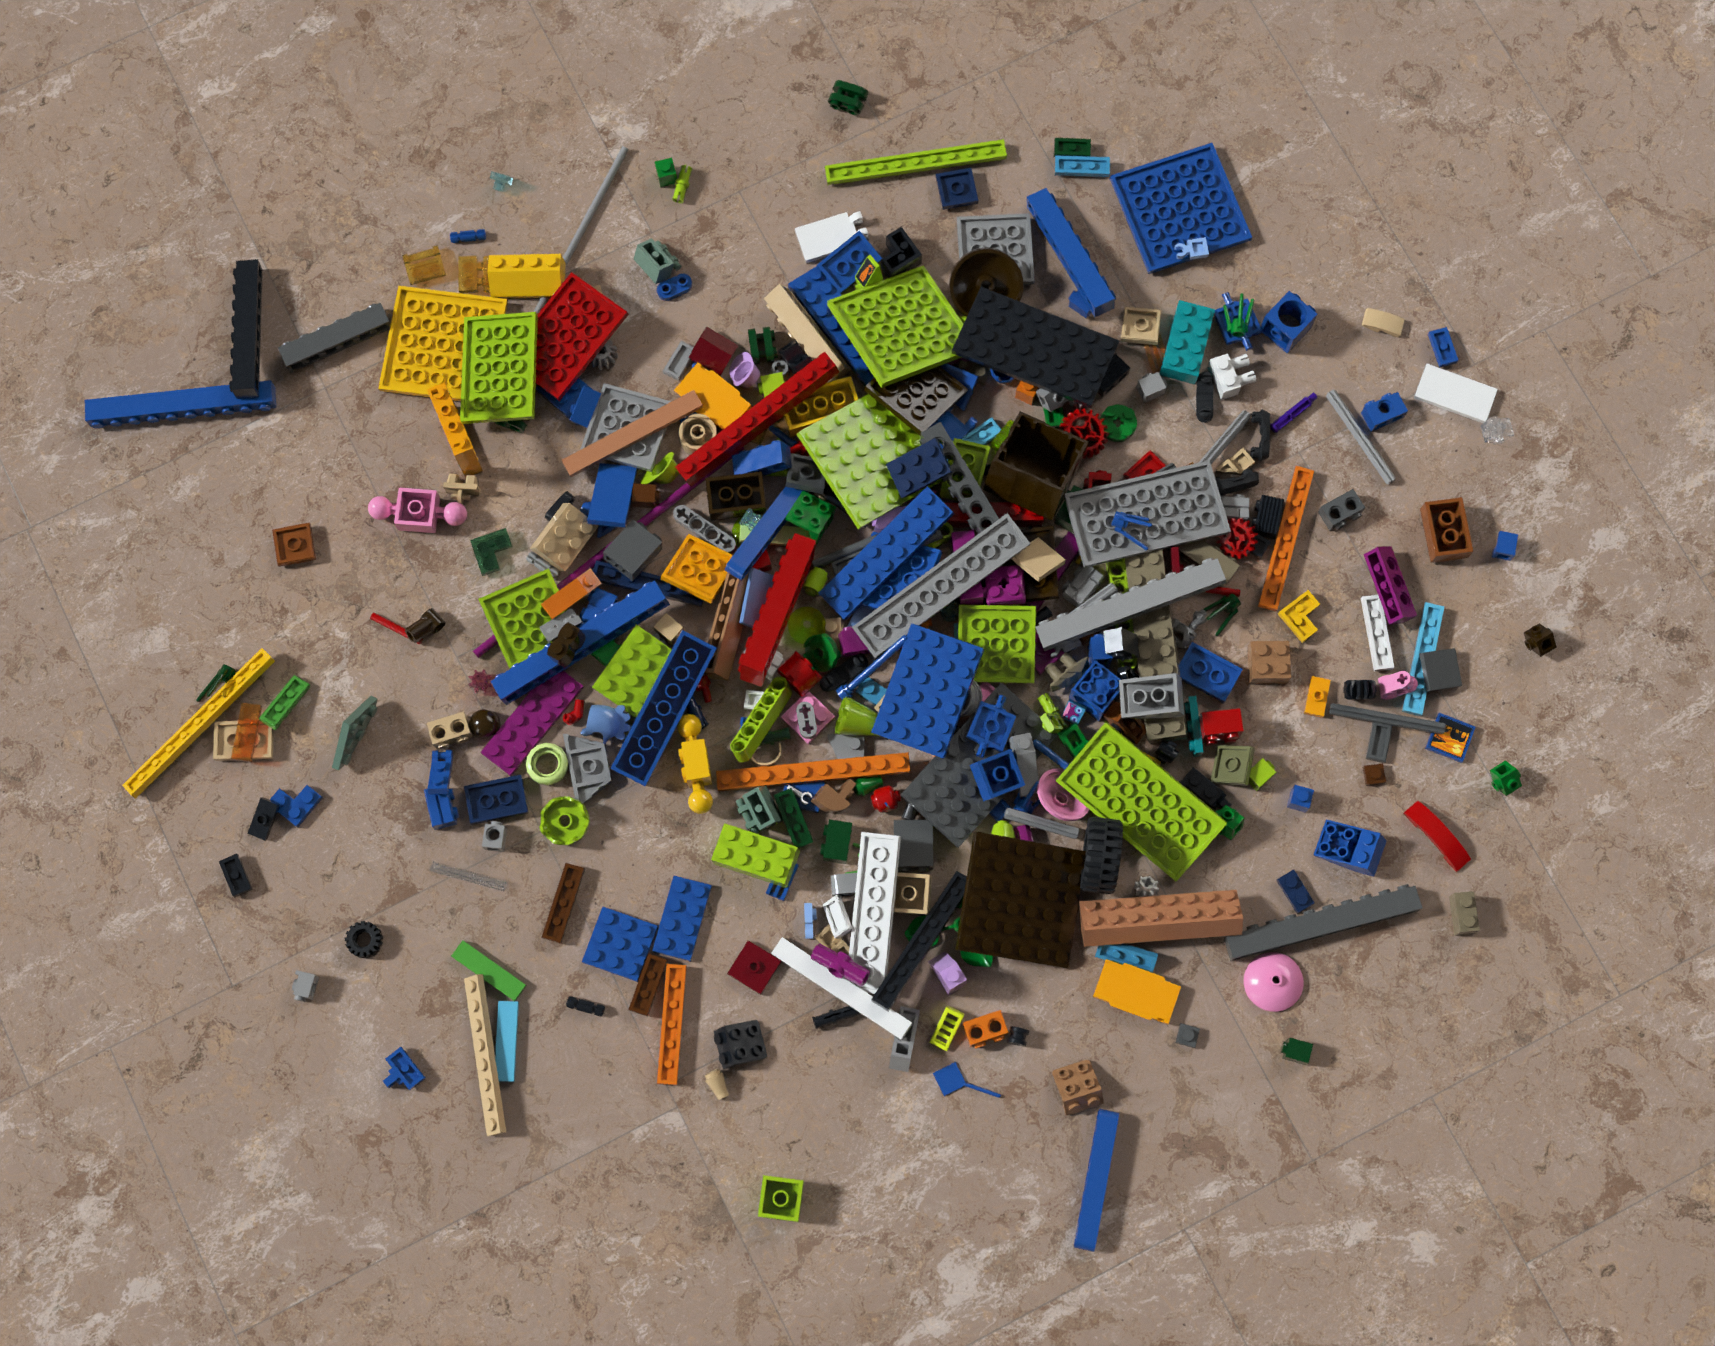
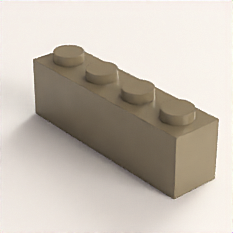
M1205 539L1174 546L1179 547L1180 558L1189 565H1195V567L1201 565L1202 561L1208 558H1213V560L1218 558L1226 579V584L1221 585V587L1227 586L1240 567L1234 558L1225 556L1218 547L1206 543Z

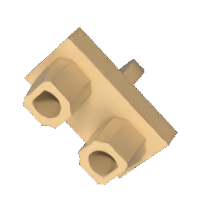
M449 474L447 482L443 484L446 493L451 494V499H457L462 505L464 500L471 499V495H480V488L475 475H466V483H459V475Z

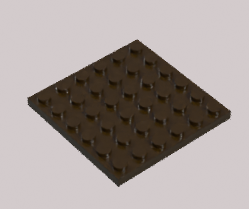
M974 831L955 950L1068 968L1081 890L1082 869H1084L1086 851Z

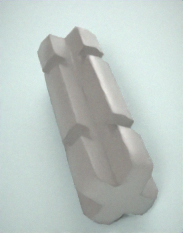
M534 552L528 554L526 559L529 563L534 564L540 571L549 568L554 580L559 577L560 571L558 569L552 568L551 564L541 557L538 558V555Z

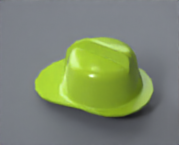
M669 452L660 462L654 465L652 472L647 471L643 475L640 483L648 484L653 480L660 484L671 483L680 474L675 468L678 464L673 459L674 453Z

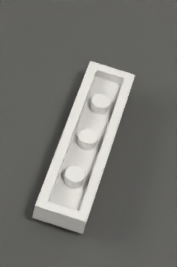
M1378 595L1361 597V604L1374 672L1394 669V662L1384 609Z

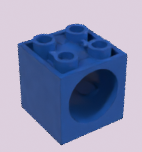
M1288 291L1265 315L1261 325L1262 333L1288 354L1312 328L1317 313L1312 306L1306 305L1301 301L1297 294ZM1279 316H1293L1298 320L1300 326H1286L1280 321Z
M1095 660L1072 688L1069 699L1087 707L1086 712L1097 721H1100L1113 702L1119 698V680L1121 679Z

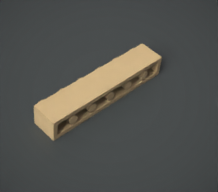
M778 284L764 298L768 303L766 305L772 313L775 312L778 316V322L789 330L788 335L799 343L805 355L807 354L814 360L823 352H826L835 363L840 373L828 382L842 379L851 370L848 363L786 285Z

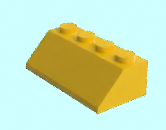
M561 254L489 255L487 273L490 296L495 298L552 297L565 281L566 263Z

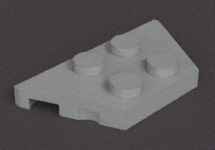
M563 734L574 795L577 800L584 804L612 782L605 744Z

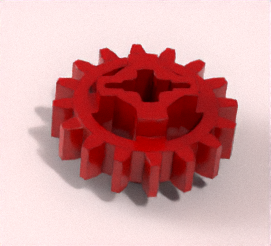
M1231 518L1230 521L1228 520L1231 532L1227 536L1226 534L1218 536L1220 540L1216 541V543H1221L1222 546L1219 549L1225 550V556L1231 554L1232 558L1237 556L1238 559H1241L1244 555H1250L1249 551L1255 550L1253 544L1258 543V541L1254 537L1258 533H1253L1252 530L1255 529V526L1249 527V520L1243 523V518H1238V520Z

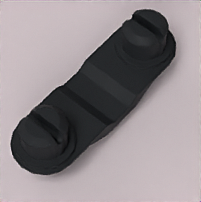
M1208 371L1199 374L1196 388V416L1203 423H1207L1213 418L1214 379Z
M1261 409L1260 412L1253 411L1251 414L1252 423H1259L1261 441L1259 447L1251 448L1250 456L1252 459L1258 458L1259 461L1269 458L1270 413Z
M1248 468L1238 478L1232 477L1221 480L1220 477H1216L1215 480L1220 496L1255 487L1259 483V474Z
M863 654L854 655L842 665L833 669L820 680L821 689L831 692L851 680L867 667V657Z

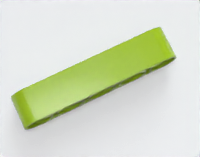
M776 677L771 681L731 742L730 748L737 761L743 763L751 759L791 698L792 690L784 677Z

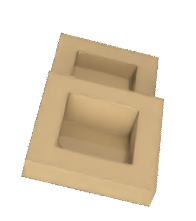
M1367 308L1362 326L1375 332L1383 331L1397 338L1401 336L1405 319L1384 311Z
M829 924L814 936L820 944L837 953L843 952L849 955L850 947L841 938H834Z

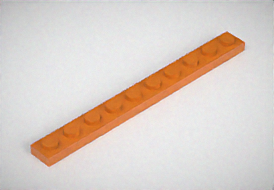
M909 752L721 770L716 771L717 790L728 791L757 788L760 786L770 787L911 773Z

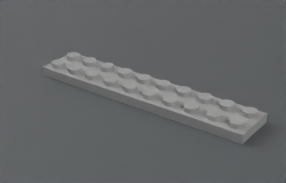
M1007 513L852 628L873 657L877 658L903 635H907L911 623L918 626L922 625L1028 547L1030 542Z

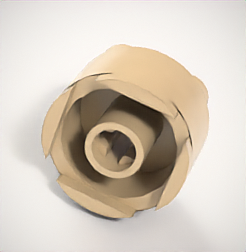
M703 414L690 415L679 427L681 445L684 451L690 455L717 435L714 422Z

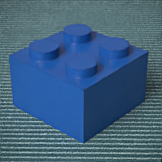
M1012 749L970 764L983 801L1025 786Z

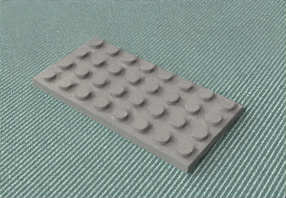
M1210 460L1064 494V500L1084 568L1145 554L1158 549H1166L1221 536L1231 532ZM1116 511L1149 518V521L1145 522L1151 523L1152 527L1128 522L1127 528L1122 527L1124 531L1147 546L1148 550H1144L1121 533L1114 531L1115 526L1111 524Z

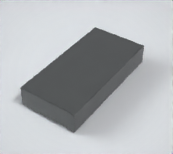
M1372 722L1365 759L1380 763L1386 762L1393 725Z

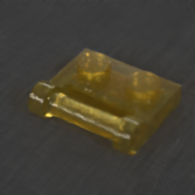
M438 245L432 246V249L411 255H408V253L402 255L411 285L446 276ZM435 256V258L411 264V262Z

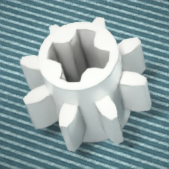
M1141 876L1140 881L1135 882V895H1139V897L1158 895V881H1154L1151 876Z

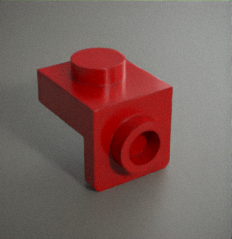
M1104 470L1089 472L1088 478H1084L1083 489L1092 488V485L1110 484L1112 473H1107Z

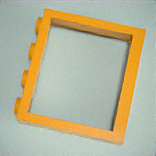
M445 382L427 389L453 454L465 478L466 475L482 472V467L464 424L461 423L459 412Z

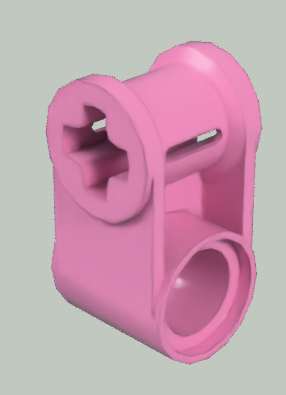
M1406 671L1378 678L1381 699L1385 700L1412 693L1418 686L1417 679Z

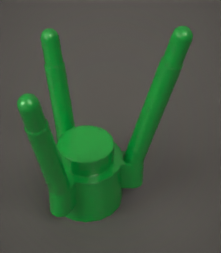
M1243 293L1240 294L1238 318L1233 319L1232 323L1227 306H1223L1227 331L1231 332V336L1234 337L1245 336L1248 332V324L1255 301L1251 299L1244 322V319H1242Z

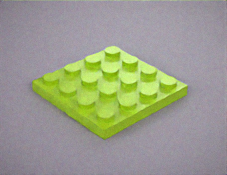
M549 568L478 599L509 669L514 664L526 660L530 654L544 649L545 645L548 644L540 630V626L552 619L541 603L559 591Z
M959 605L958 640L984 648L973 679L975 682L1034 683L1036 606Z
M636 624L592 688L616 705H624L625 711L636 718L672 649Z

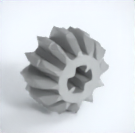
M611 340L603 346L591 361L592 367L598 366L602 370L603 366L609 369V363L615 365L614 359L618 358V353H616L617 347L615 345L612 346Z

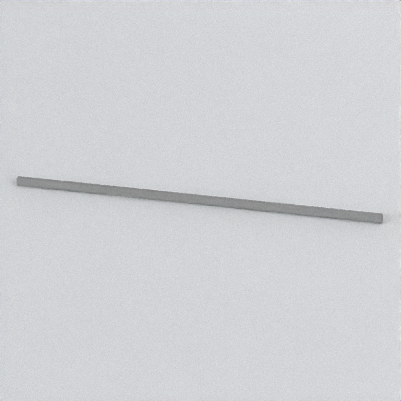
M624 146L619 151L563 256L566 266L628 152V149ZM542 297L534 312L538 314L550 297Z

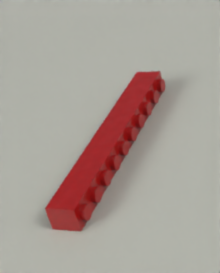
M823 352L680 462L675 468L689 486L692 487L840 373L837 366L827 353Z

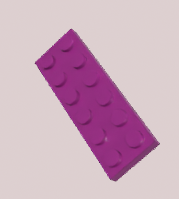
M564 671L529 692L480 753L509 776H512L525 761L531 749L538 745L584 686Z

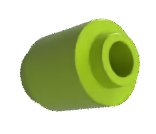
M814 567L803 585L805 593L813 597L820 595L819 592L823 589L828 579V573L819 567Z

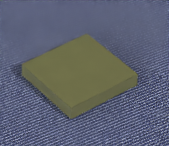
M1217 745L1211 782L1214 784L1248 786L1255 748L1252 746Z

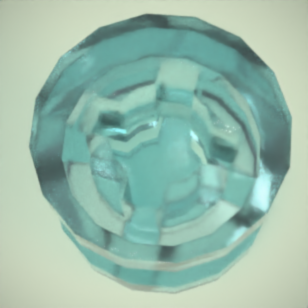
M749 508L739 524L747 526L748 530L752 531L762 516L760 514L756 515Z
M953 601L941 610L940 614L943 620L947 622L957 620L959 617V604L956 601Z

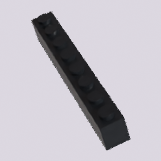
M258 259L236 261V268L233 269L235 279L233 294L235 295V300H232L234 316H232L231 321L234 332H231L233 348L230 350L233 364L230 365L232 381L229 382V388L234 393L236 399L259 397L263 269Z

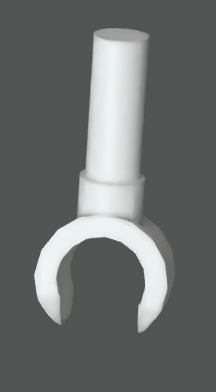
M790 785L787 787V789H793L794 794L800 798L801 803L804 805L808 804V802L803 800L804 795L812 798L809 792L802 793Z

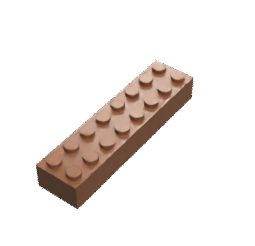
M1237 890L1079 901V920L1084 947L1242 935L1243 915Z

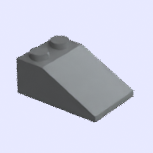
M1177 673L1119 680L1122 719L1184 716L1182 678Z

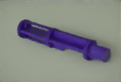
M1312 393L1308 397H1304L1286 411L1281 417L1270 424L1271 431L1278 433V431L1293 421L1308 407L1312 406V402L1318 398L1317 395Z

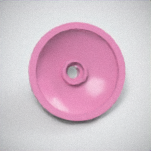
M1056 768L1046 771L1040 777L1037 785L1038 798L1043 807L1060 820L1077 821L1083 818L1089 809L1056 782L1064 769Z
M1277 952L1261 954L1253 959L1246 968L1244 974L1245 992L1252 1003L1263 1010L1270 1012L1286 1010L1298 1001L1303 991L1304 981L1299 966L1294 960L1284 954ZM1273 977H1277L1279 979L1278 984H1275L1272 981Z

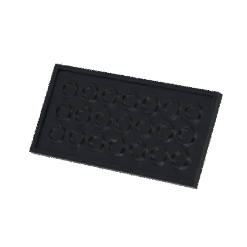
M981 287L952 348V354L1091 408L1120 340Z

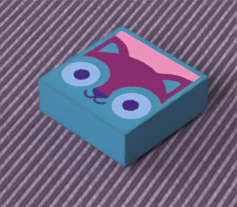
M1069 699L1061 717L1078 725L1087 707Z

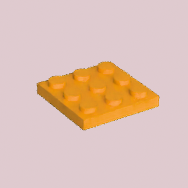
M688 534L662 573L661 580L712 604L724 585L727 575L725 567L733 555Z

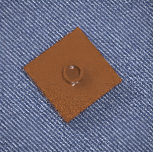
M310 522L272 530L277 565L279 567L316 560Z

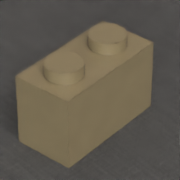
M1474 891L1454 893L1449 896L1455 936L1475 934L1480 931Z

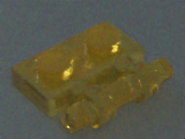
M477 256L458 257L459 293H478V286H483L484 293H490L487 273L489 256H484L483 262H478ZM482 270L483 278H478V271Z

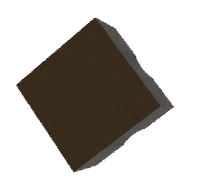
M1020 411L1010 428L1008 437L1002 442L992 460L983 490L1049 520H1053L1064 499V494L1067 493L1079 470L1089 441L1069 432L1056 429L1044 421Z

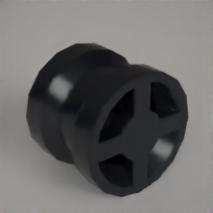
M1010 1026L1009 1031L1011 1034L1007 1039V1043L1026 1047V1036L1029 1035V1030Z

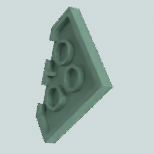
M370 696L343 721L332 768L339 771L344 765L349 764L353 751L358 742L363 738L371 718L377 712L378 707H376L378 698Z

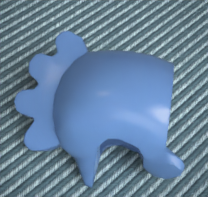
M591 705L587 726L580 733L583 736H590L593 732H599L603 735L604 744L614 736L617 739L623 740L625 739L624 732L631 729V725L626 723L630 720L631 716L629 713H624V705H618L616 708L605 705Z

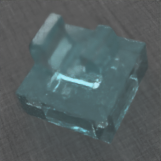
M491 171L490 179L495 180L493 189L503 192L505 183L512 185V177Z

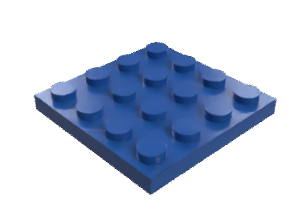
M873 531L871 536L878 534V532ZM925 545L921 546L861 606L876 610L936 566L942 556V551Z

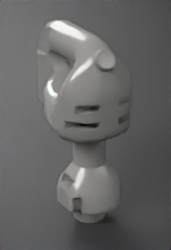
M1203 609L1200 612L1195 611L1193 621L1189 626H1186L1176 618L1173 619L1175 632L1183 635L1182 641L1176 637L1177 647L1185 649L1197 636L1196 632H1194L1195 629L1207 621L1205 616L1208 613Z

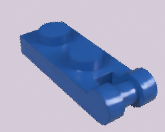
M446 750V752L432 751L428 794H448L453 764V750Z

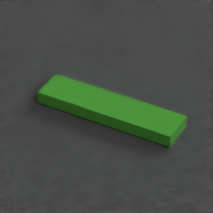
M463 940L451 955V957L475 974H483L486 982L513 1001L518 999L527 986Z

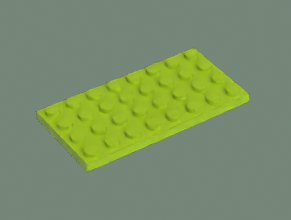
M1108 722L1101 726L1056 780L1057 783L1098 817L1120 820L1123 823V838L1176 882L1227 824V821Z

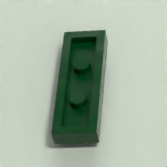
M790 788L773 795L793 845L800 848L814 842L793 789Z

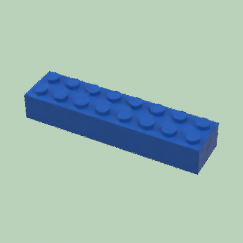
M681 630L610 769L646 786L717 649L716 647Z

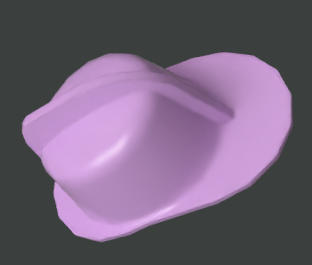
M748 352L740 353L733 360L729 370L734 386H741L747 389L752 386L756 388L758 387L757 380L760 376V371Z

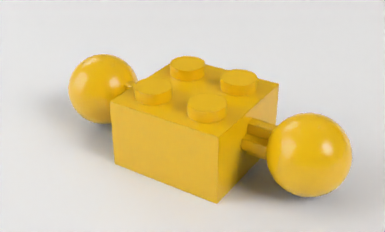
M686 714L680 718L677 724L678 733L686 741L681 742L682 748L678 749L681 764L685 766L681 768L684 783H688L689 788H693V792L688 798L690 809L697 814H704L713 805L712 795L704 788L706 785H712L707 746L704 739L697 740V736L702 729L701 721L695 715Z

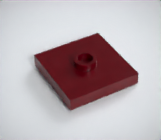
M1172 547V572L1180 573L1184 571V564L1180 565L1179 547Z
M748 940L727 975L761 995L782 961Z

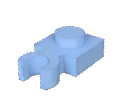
M1206 237L1187 240V245L1182 243L1175 245V250L1180 249L1183 251L1177 254V259H1183L1186 255H1189L1190 260L1209 256Z
M804 903L805 938L813 939V920H817L816 908H813L812 903Z

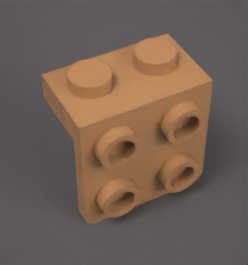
M1089 1060L1053 1070L1052 1075L1062 1098L1066 1116L1104 1104L1102 1089Z

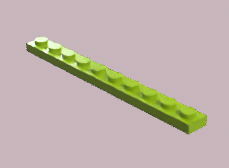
M1004 139L825 165L827 185L1003 160L1007 159Z

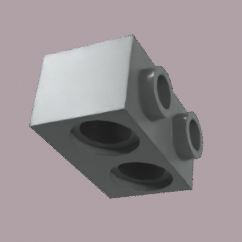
M1354 489L1321 506L1318 513L1329 531L1334 528L1339 530L1346 525L1347 521L1359 519L1365 506ZM1346 504L1353 505L1355 510L1348 509ZM1330 513H1336L1339 518H1332Z

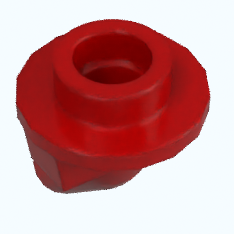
M800 440L790 448V452L793 454L799 452L800 455L809 456L808 451Z
M704 675L695 690L697 692L702 690L704 701L707 703L712 701L709 689L711 682L708 676Z

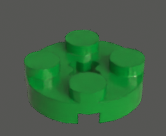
M1108 406L1100 417V420L1104 419L1102 425L1108 426L1104 431L1109 433L1106 438L1110 441L1123 442L1135 433L1137 418L1134 410L1127 406ZM1119 419L1123 424L1120 427H1116L1113 421Z
M827 633L810 636L803 648L805 647L803 658H806L813 665L812 670L820 672L829 671L835 667L841 656L835 641ZM819 649L823 651V656H819Z

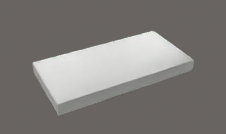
M1426 364L1414 399L1485 424L1498 389Z

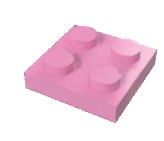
M807 692L781 716V719L809 745L835 719V716L814 695ZM801 702H809L814 709L817 733L811 739H805L800 734L796 708ZM802 707L803 710L800 711V713L802 712L804 714V719L808 718L807 713L811 710H807L806 707ZM806 722V729L803 731L811 734V730H814V728H810L809 722Z

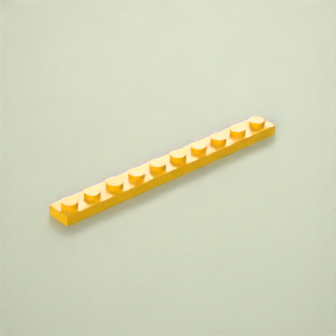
M261 648L122 785L128 793L136 799L275 660Z

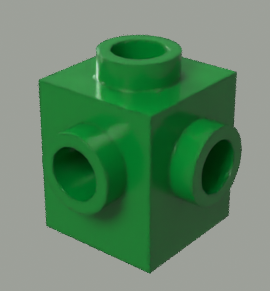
M1506 760L1489 770L1493 780L1491 782L1492 786L1497 792L1500 791L1507 796L1522 787L1520 772Z
M1225 805L1221 810L1218 809L1216 811L1219 816L1227 821L1226 826L1219 834L1232 840L1243 828L1245 817L1240 815L1237 810Z

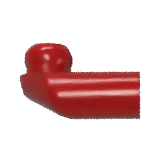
M575 700L574 710L563 715V721L567 725H573L582 719L584 700Z

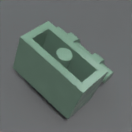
M651 238L637 245L634 260L655 284L670 278L673 268L676 271L681 269L682 266L679 264V260L675 255L672 256L668 251V247L660 241L655 242Z
M767 786L757 787L742 795L743 798L735 801L738 806L737 810L739 814H742L746 822L745 826L750 832L758 834L760 830L769 829L783 821Z

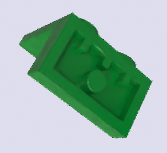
M802 491L785 519L809 531L811 539L816 540L817 546L834 519L836 507Z

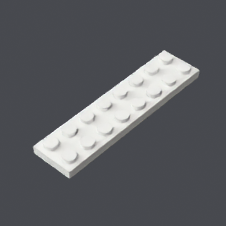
M861 832L849 956L853 962L870 971L865 985L860 987L855 983L853 984L866 993L875 994L886 978L888 971L901 836Z

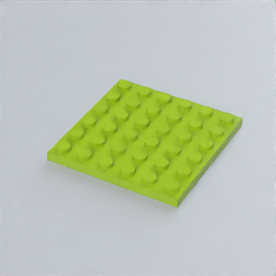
M924 265L833 298L827 302L828 308L881 388L961 358L952 354V348L963 327V322Z
M869 394L802 429L796 434L858 530L915 498L925 489L923 488L904 499L901 498L886 464L921 446L919 442L921 436ZM940 479V480H938V481H936V482H934V483L928 485V487H929V488H932V487L936 486L937 484L943 482V480Z

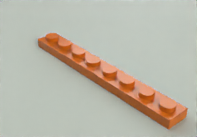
M1296 466L1294 469L1258 607L1272 611L1278 610L1314 470Z

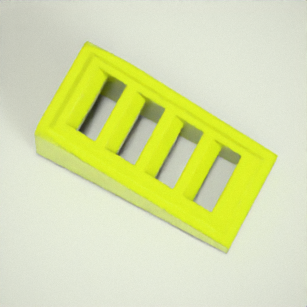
M947 1005L929 1043L947 1051L965 1014ZM949 1013V1014H951V1015L957 1017L958 1020L955 1021V1020H953V1019L947 1017V1014ZM944 1020L955 1025L954 1028L943 1024ZM940 1028L950 1032V1036L939 1031ZM938 1035L948 1040L947 1043L936 1039V1036Z

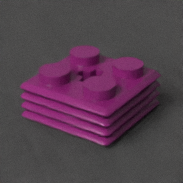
M1019 565L1001 566L985 578L987 605L1008 606L1026 603L1024 570Z

